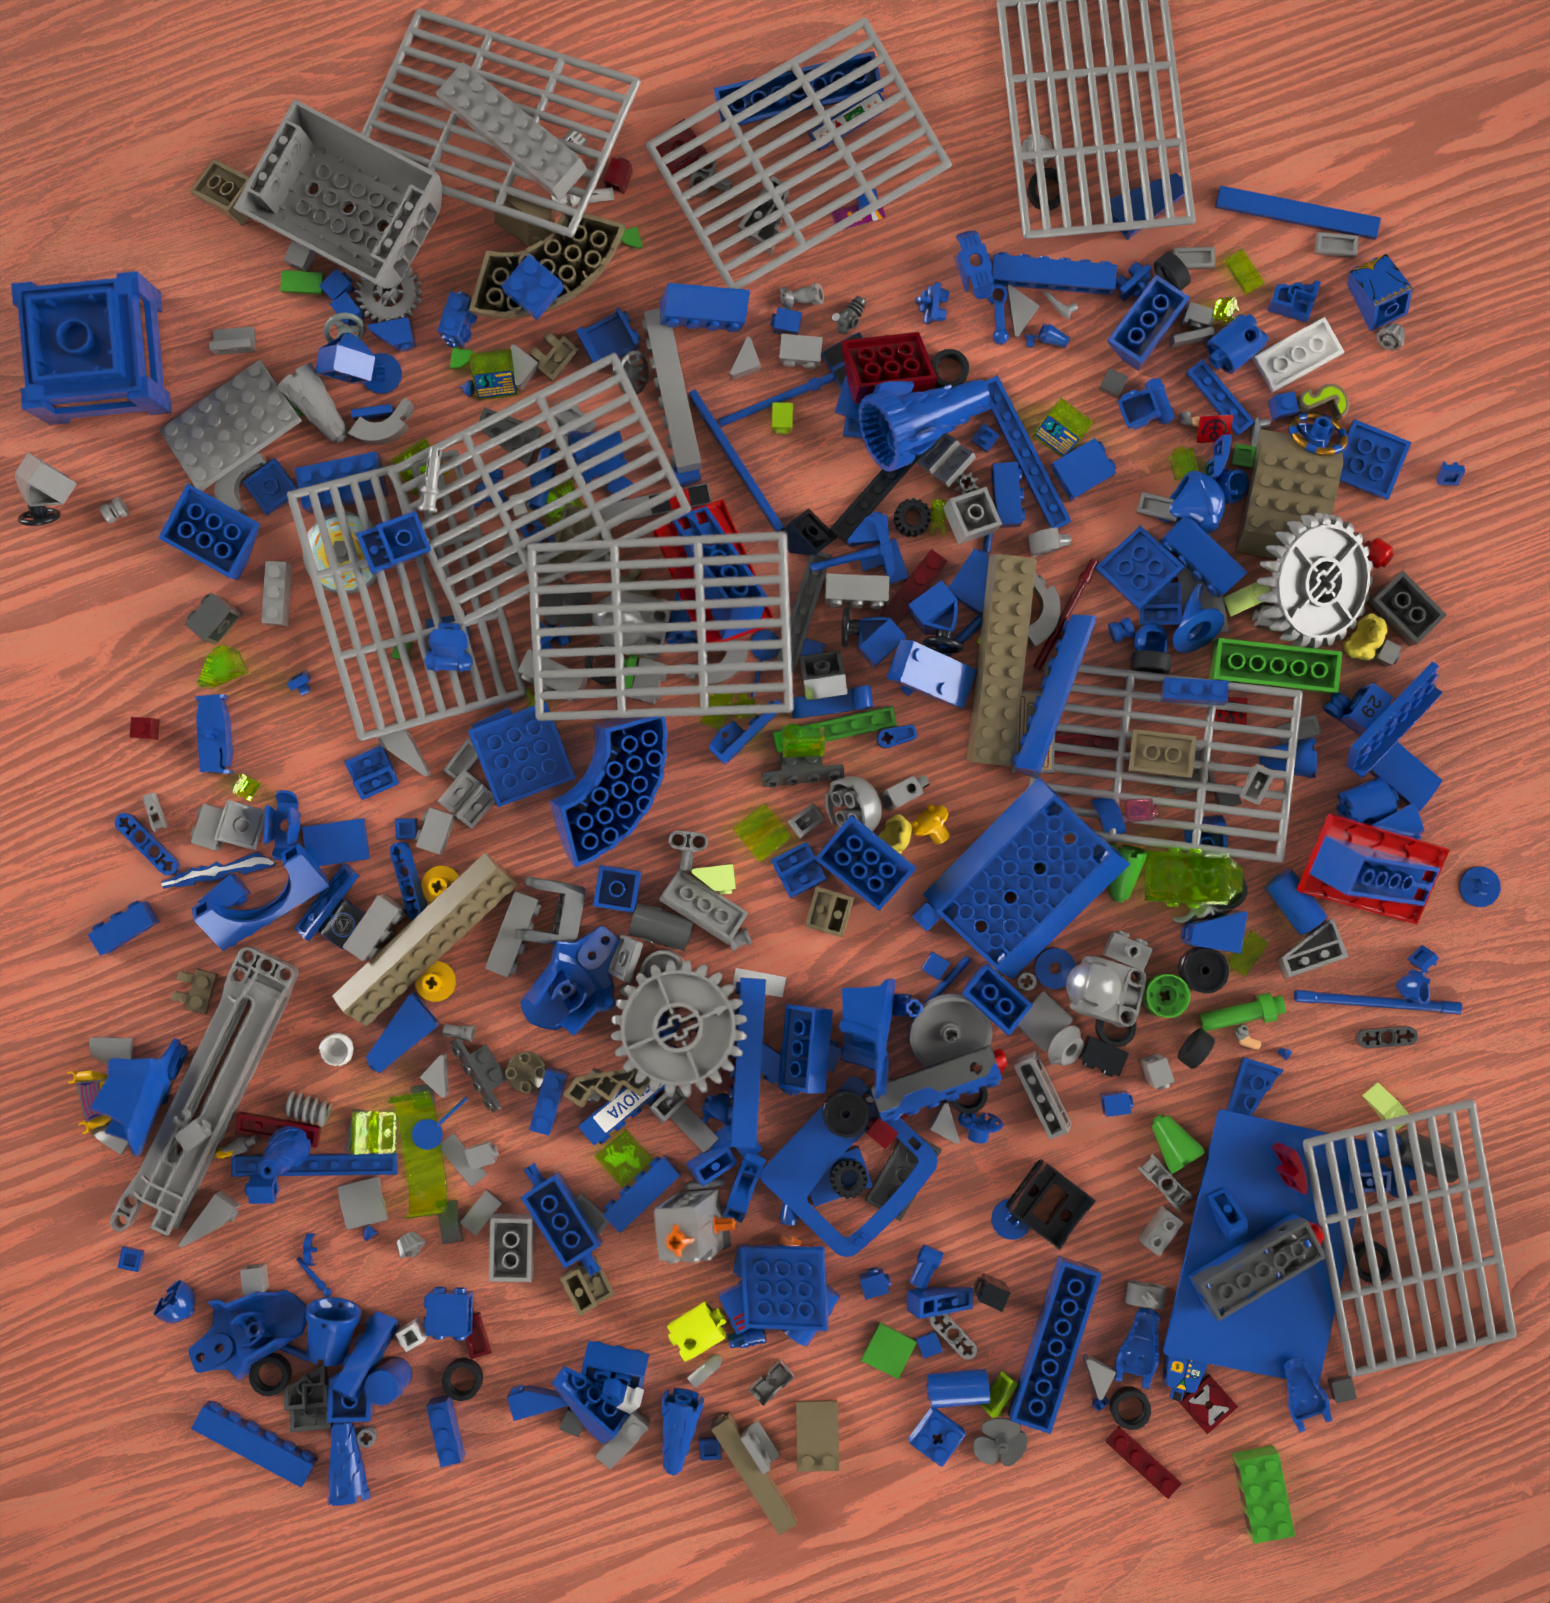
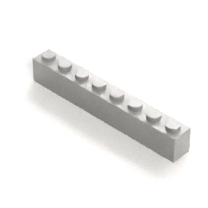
M660 308L645 311V319L641 321L644 332L649 334V338L645 340L648 351L653 353L650 363L652 371L656 370L657 377L654 378L656 390L660 389L662 395L658 397L660 409H664L666 416H662L664 429L669 428L670 435L666 436L668 448H673L674 455H670L672 467H677L678 473L702 469L673 328L667 325H660Z

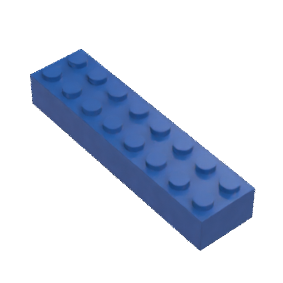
M1058 1256L1018 1385L1008 1411L1012 1422L1051 1434L1102 1277V1273L1098 1268Z

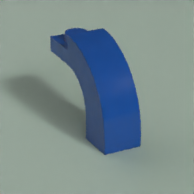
M746 1152L722 1216L727 1218L734 1217V1220L742 1223L766 1159L761 1158L757 1154Z

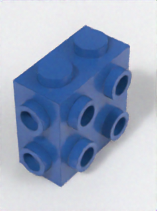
M450 291L437 330L442 340L446 342L445 345L451 348H457L458 346L464 348L465 343H468L471 338L472 323L475 324L477 320V315H473L469 311L472 300L468 294L457 291V293Z
M437 1286L427 1293L424 1298L426 1316L423 1321L426 1336H433V1339L436 1340L445 1339V1337H453V1340H465L472 1333L473 1291H467L466 1287L446 1290L444 1286Z

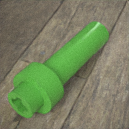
M1270 992L1257 995V1001L1200 1013L1199 1019L1204 1031H1211L1262 1019L1263 1023L1277 1021V1015L1286 1013L1285 1003L1281 995L1272 997Z

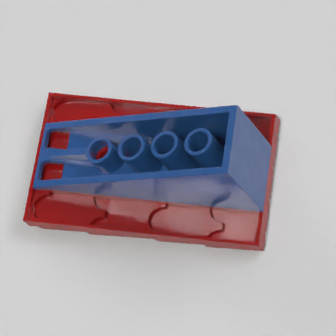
M723 499L691 509L689 513L653 531L655 538L738 534ZM742 542L702 544L703 557L747 555ZM694 545L659 546L664 559L694 558ZM751 564L703 566L704 579L756 576ZM695 566L668 567L673 580L695 579ZM760 585L704 587V600L768 597ZM677 588L682 601L696 600L695 588ZM769 606L705 609V621L774 619ZM686 609L691 619L690 622H697L696 609ZM764 628L706 630V643L728 642Z
M1328 813L1296 890L1417 925L1450 849Z

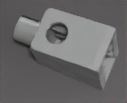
M913 775L883 791L879 796L888 812L924 794L922 789L929 786L930 783L925 775L918 778Z

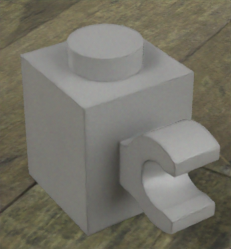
M1262 604L1257 609H1254L1252 615L1254 627L1270 630V626L1280 617H1263L1262 613L1273 606Z
M184 1109L182 1113L185 1115V1120H181L179 1116L173 1118L174 1122L182 1128L174 1137L185 1151L189 1152L210 1137L213 1132L210 1130L211 1125L209 1122L201 1117L191 1122V1112L188 1109Z

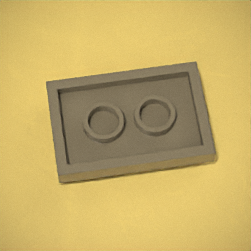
M570 503L564 505L561 520L584 508ZM592 515L557 532L555 543L566 542L596 527L597 525ZM599 535L587 541H598ZM595 549L568 550L551 558L550 563H571L595 551ZM575 571V572L580 573V574H583V575H589V572H590V571Z
M1133 729L1128 771L1192 778L1197 736Z

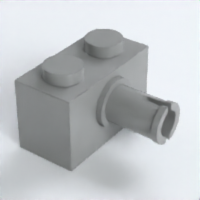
M1120 930L1117 933L1111 932L1102 955L1144 971L1153 950L1148 947V942L1139 938L1136 941L1129 939L1130 934Z

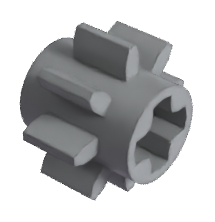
M972 472L965 476L962 473L960 475L961 479L954 481L955 484H958L954 492L959 491L963 495L972 492V490H978L979 487L975 485L978 478H973L971 476ZM965 481L969 482L967 489L964 488Z

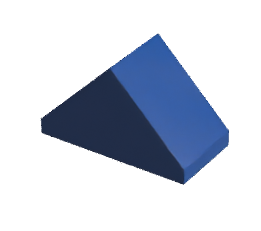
M1097 798L1091 801L1094 810L1098 814V820L1103 832L1108 833L1112 828H1115L1118 834L1126 832L1120 808L1114 799Z

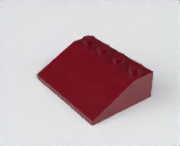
M919 332L841 340L848 386L854 404L861 403V400L866 395L872 394L877 384L888 381H912L914 387L911 393L934 389L937 376Z

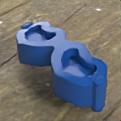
M307 1233L303 1243V1260L306 1266H315L312 1252H317L318 1248L311 1246L316 1233Z

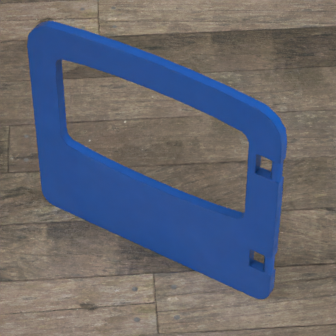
M857 1076L849 1077L836 1090L854 1091L860 1096L867 1092L874 1099L872 1090ZM875 1099L870 1105L866 1102L869 1110L868 1122L872 1117L876 1119L879 1116L881 1118ZM822 1105L765 1165L760 1174V1179L835 1253L843 1257H851L868 1245L905 1208L935 1171L938 1160L934 1150L901 1118L890 1123L884 1120L899 1133L896 1137L916 1155L918 1163L887 1202L849 1237H844L809 1204L807 1197L831 1166L865 1133L867 1128L865 1127L861 1133L853 1137L845 1138L835 1135L824 1123ZM844 1110L842 1116L844 1118L850 1116V1112ZM911 1137L921 1144L917 1150L908 1143Z

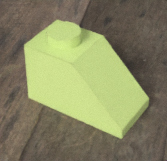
M1255 582L1224 597V605L1229 616L1231 617L1262 603L1263 601H1258V597L1271 592L1269 586L1260 585Z
M733 864L692 869V873L714 891H720V895L730 894L732 889H736Z
M1378 1082L1362 1095L1382 1120L1409 1114L1400 1102ZM1403 1125L1395 1126V1131H1397Z

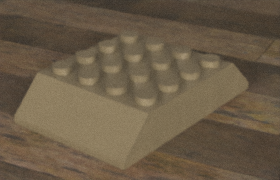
M1260 429L1234 552L1277 560V557L1271 554L1266 547L1267 545L1285 546L1275 533L1289 532L1293 534L1287 522L1297 521L1303 524L1301 515H1312L1314 517L1315 513L1332 515L1343 467V452L1329 456L1313 454L1297 445L1289 434ZM1302 437L1306 442L1311 443L1305 437ZM1328 442L1326 448H1331L1338 444Z

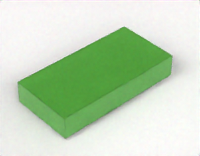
M282 270L280 291L282 293L323 295V290L319 285L324 281L323 272Z

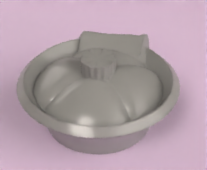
M1066 1027L1053 1038L1048 1050L1049 1062L1052 1065L1065 1066L1073 1064L1081 1055L1084 1042L1081 1039V1032L1078 1027Z

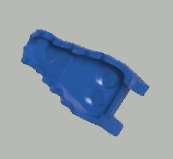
M1140 1308L1137 1310L1134 1323L1117 1353L1114 1381L1121 1382L1123 1372L1142 1377L1141 1387L1149 1390L1151 1380L1159 1363V1335L1157 1330L1160 1315L1155 1310L1150 1308Z
M1302 1357L1288 1360L1284 1365L1288 1388V1409L1299 1433L1306 1431L1302 1420L1322 1413L1326 1423L1333 1421L1328 1396L1311 1373L1308 1362Z

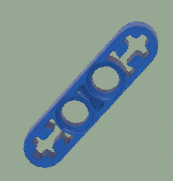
M121 813L115 818L116 828L162 874L174 875L178 872L180 868L179 861L135 816L129 813ZM129 818L128 824L131 827L137 826V828H134L132 830L128 826H122V824L124 823L122 819ZM138 831H142L145 834V839L141 843L135 839V834ZM154 845L160 851L157 857H152L149 852L150 848ZM163 858L166 862H172L171 867L173 869L166 870L167 865L163 861H159V863L157 861Z
M398 842L390 847V855L408 917L414 920L427 905L411 849L406 842ZM404 866L408 869V876L404 874ZM410 886L414 889L413 896L409 892Z

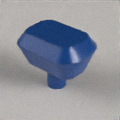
M468 380L460 388L463 389L465 395L470 397L473 395L476 385L474 381Z
M369 1225L363 1231V1238L366 1241L372 1239L373 1235H378V1231H374V1228Z
M1106 1396L1102 1400L1096 1398L1092 1402V1406L1096 1411H1102L1109 1404Z

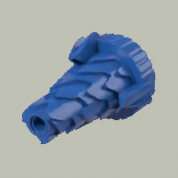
M975 380L953 387L947 385L939 389L911 393L914 387L912 381H888L877 384L874 392L866 395L861 400L858 412L862 437L875 463L881 469L889 472L907 466L913 462L915 455H921L940 439L941 435L954 431V427L968 422L970 417L991 410L988 404L990 395L987 383L984 380Z

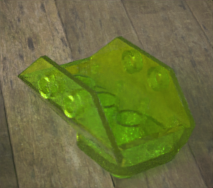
M1168 848V851L1146 850L1148 855L1145 872V900L1167 902L1166 906L1179 907V903L1187 904L1188 908H1200V904L1228 905L1229 900L1233 896L1242 892L1243 867L1236 864L1230 858V854L1202 853V849H1189V852H1181V848Z

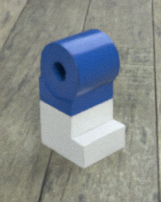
M609 1378L604 1382L601 1399L631 1414L640 1407L644 1390L639 1387L631 1388L622 1384L617 1379Z

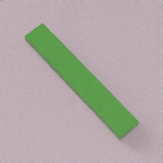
M893 706L773 732L776 751L779 753L896 727L897 723Z

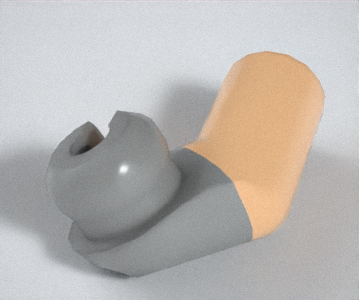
M1189 411L1180 414L1182 425L1199 426L1200 416L1191 417V412Z
M1241 1024L1237 1026L1235 1035L1239 1044L1258 1051L1261 1041L1250 1038L1247 1025Z

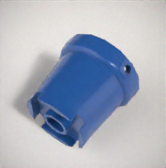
M571 431L567 434L568 444L570 446L598 431L584 433ZM617 431L572 454L576 464L579 465L622 443L621 433ZM624 452L582 472L585 483H590L591 479L604 476L627 464V460L623 459Z
M336 1297L320 1298L308 1304L306 1308V1320L308 1322L306 1356L308 1360L317 1364L318 1359L324 1360V1366L343 1364L350 1350L355 1327L358 1326L362 1314L357 1304Z

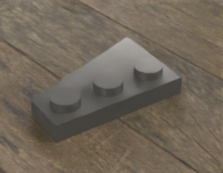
M484 407L479 422L497 412ZM508 416L481 431L492 439L518 426L523 421ZM534 426L499 445L511 453L540 438L543 429ZM535 450L518 458V460L529 467Z

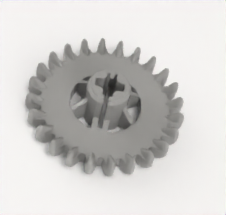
M410 267L401 283H399L402 285L403 290L397 289L399 284L392 288H382L359 276L362 283L356 282L355 284L361 290H355L354 293L360 296L355 301L358 304H362L359 305V309L365 311L364 316H371L372 322L378 319V323L406 318V315L413 316L411 310H418L415 303L422 301L417 296L423 293L421 289H418L421 287V282L417 281L418 275H412L413 269ZM375 295H380L379 302H376ZM399 295H403L399 303L396 304ZM391 303H394V304H395L394 306L386 307L387 304H391Z

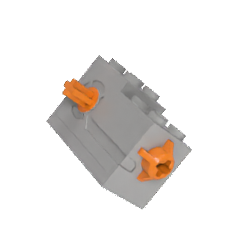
M719 1189L679 1191L654 1209L659 1261L666 1260L669 1264L677 1263L679 1260L689 1263L700 1260L706 1261L711 1260L712 1257L724 1248L723 1231L735 1230L736 1221L734 1217L721 1218Z

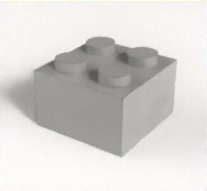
M987 487L951 498L943 507L958 545L995 533L1002 525Z

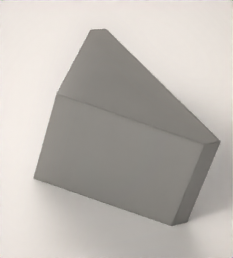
M748 336L730 371V379L732 380L761 371V365L753 342Z
M514 344L511 345L515 385L519 391L523 390L536 374L539 364Z
M1255 764L1249 772L1239 797L1259 805L1276 772Z
M812 803L790 819L788 824L797 836L801 838L825 820V818Z
M447 1053L441 1054L420 1077L440 1097L449 1095Z
M676 1086L672 1097L667 1096L666 1091L663 1092L650 1104L649 1109L663 1124L688 1098Z
M944 1100L933 1117L929 1129L957 1144L960 1143L949 1104L947 1100Z
M1084 1354L1083 1358L1095 1394L1099 1400H1102L1116 1372L1112 1366L1088 1354Z

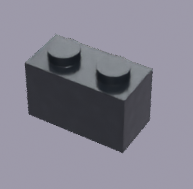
M1087 1035L1083 1051L1078 1058L1083 1061L1082 1065L1094 1069V1066L1102 1069L1101 1073L1113 1077L1114 1074L1120 1076L1129 1053Z
M983 1273L981 1278L978 1277L974 1284L979 1302L1003 1312L1011 1294L1005 1282Z

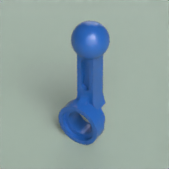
M994 284V289H1000L1003 292V296L999 301L995 300L992 294L987 297L989 303L994 305L995 331L992 337L996 344L1003 345L1009 339V334L1005 329L1004 303L1008 292L1003 285Z

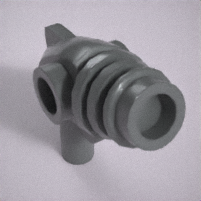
M856 296L846 306L844 311H840L839 314H833L832 319L838 323L837 327L840 334L846 335L848 331L858 326L859 317H861L866 304L862 297Z

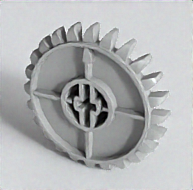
M1315 513V517L1312 515H1301L1303 524L1297 521L1287 522L1293 534L1289 532L1275 533L1285 546L1267 545L1266 547L1271 554L1277 557V561L1260 562V566L1272 571L1273 576L1257 579L1258 584L1272 587V591L1259 596L1258 601L1272 602L1275 605L1263 612L1262 616L1270 618L1280 617L1270 626V630H1286L1280 639L1283 641L1295 640L1292 646H1306V648L1316 649L1320 646L1332 645L1335 639L1342 640L1346 636V629H1354L1356 627V618L1364 615L1365 608L1363 606L1371 597L1368 591L1369 586L1373 584V578L1370 577L1373 563L1368 561L1367 558L1370 551L1368 546H1362L1361 544L1363 536L1360 532H1353L1354 527L1350 522L1342 521V518L1337 515L1328 516L1325 513Z
M669 960L666 965V972H661L657 965H652V977L648 979L641 973L637 974L636 978L640 986L636 989L633 986L626 985L624 990L630 998L628 1001H616V1005L623 1010V1014L613 1016L611 1021L620 1025L621 1030L614 1032L611 1035V1039L622 1041L623 1045L615 1051L617 1057L628 1055L629 1060L623 1067L625 1072L635 1068L639 1070L635 1078L636 1083L641 1084L648 1077L651 1079V1092L655 1093L661 1083L665 1084L666 1095L669 1097L674 1095L676 1086L681 1087L685 1097H690L691 1084L694 1083L700 1091L707 1092L705 1079L710 1077L714 1082L720 1084L722 1078L718 1069L721 1067L725 1070L733 1071L734 1066L727 1059L728 1056H742L743 1054L738 1047L733 1045L734 1041L747 1039L745 1033L736 1030V1025L747 1022V1017L734 1015L733 1012L742 1006L743 1002L740 999L728 1000L727 997L734 990L733 985L719 988L718 985L721 982L722 974L716 973L708 979L706 977L708 967L705 964H702L696 973L692 972L690 960L684 961L681 970H677L675 963ZM675 1010H690L693 1014L682 1017L677 1015ZM671 1013L673 1016L668 1019L669 1024L662 1026L665 1017ZM698 1019V1023L683 1029L684 1035L680 1036V1034L675 1032L662 1038L663 1033L677 1028L675 1025L677 1021L685 1025ZM698 1030L697 1037L689 1045L687 1040L691 1038L690 1033ZM677 1040L683 1043L684 1048H671L666 1043Z

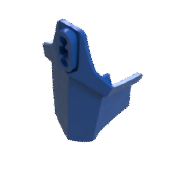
M599 926L575 942L557 941L552 950V961L520 1001L523 1014L528 1022L550 1030H558L563 1027L575 1036L598 1011L612 1009L616 1002L614 998V984L608 969L620 943L619 938L606 927ZM603 936H608L607 940L601 942ZM594 951L592 956H587L589 952Z
M892 978L884 980L880 986L842 988L843 1019L840 1023V1030L843 1031L844 1042L840 1058L844 1062L857 1064L876 1072L875 1099H879L880 1095H886L889 1058L886 1045L896 980Z
M173 1039L160 1059H110L108 1062V1078L90 1106L91 1110L113 1118L105 1130V1134L127 1141L135 1156L141 1154L161 1105L167 1104L174 1079L178 1076L186 1059L188 1047L182 1045L179 1039Z
M287 1290L279 1292L256 1291L229 1303H224L220 1300L209 1301V1306L214 1308L213 1326L199 1341L189 1348L188 1352L193 1368L197 1373L229 1370L236 1379L241 1381L249 1374L252 1364L303 1335L307 1322V1306L301 1299ZM220 1345H223V1351L217 1352L216 1349H219ZM202 1354L205 1355V1358H204L203 1361H201V1359H200V1357H201Z

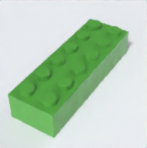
M1217 638L1213 640L1209 679L1332 695L1338 693L1343 652Z

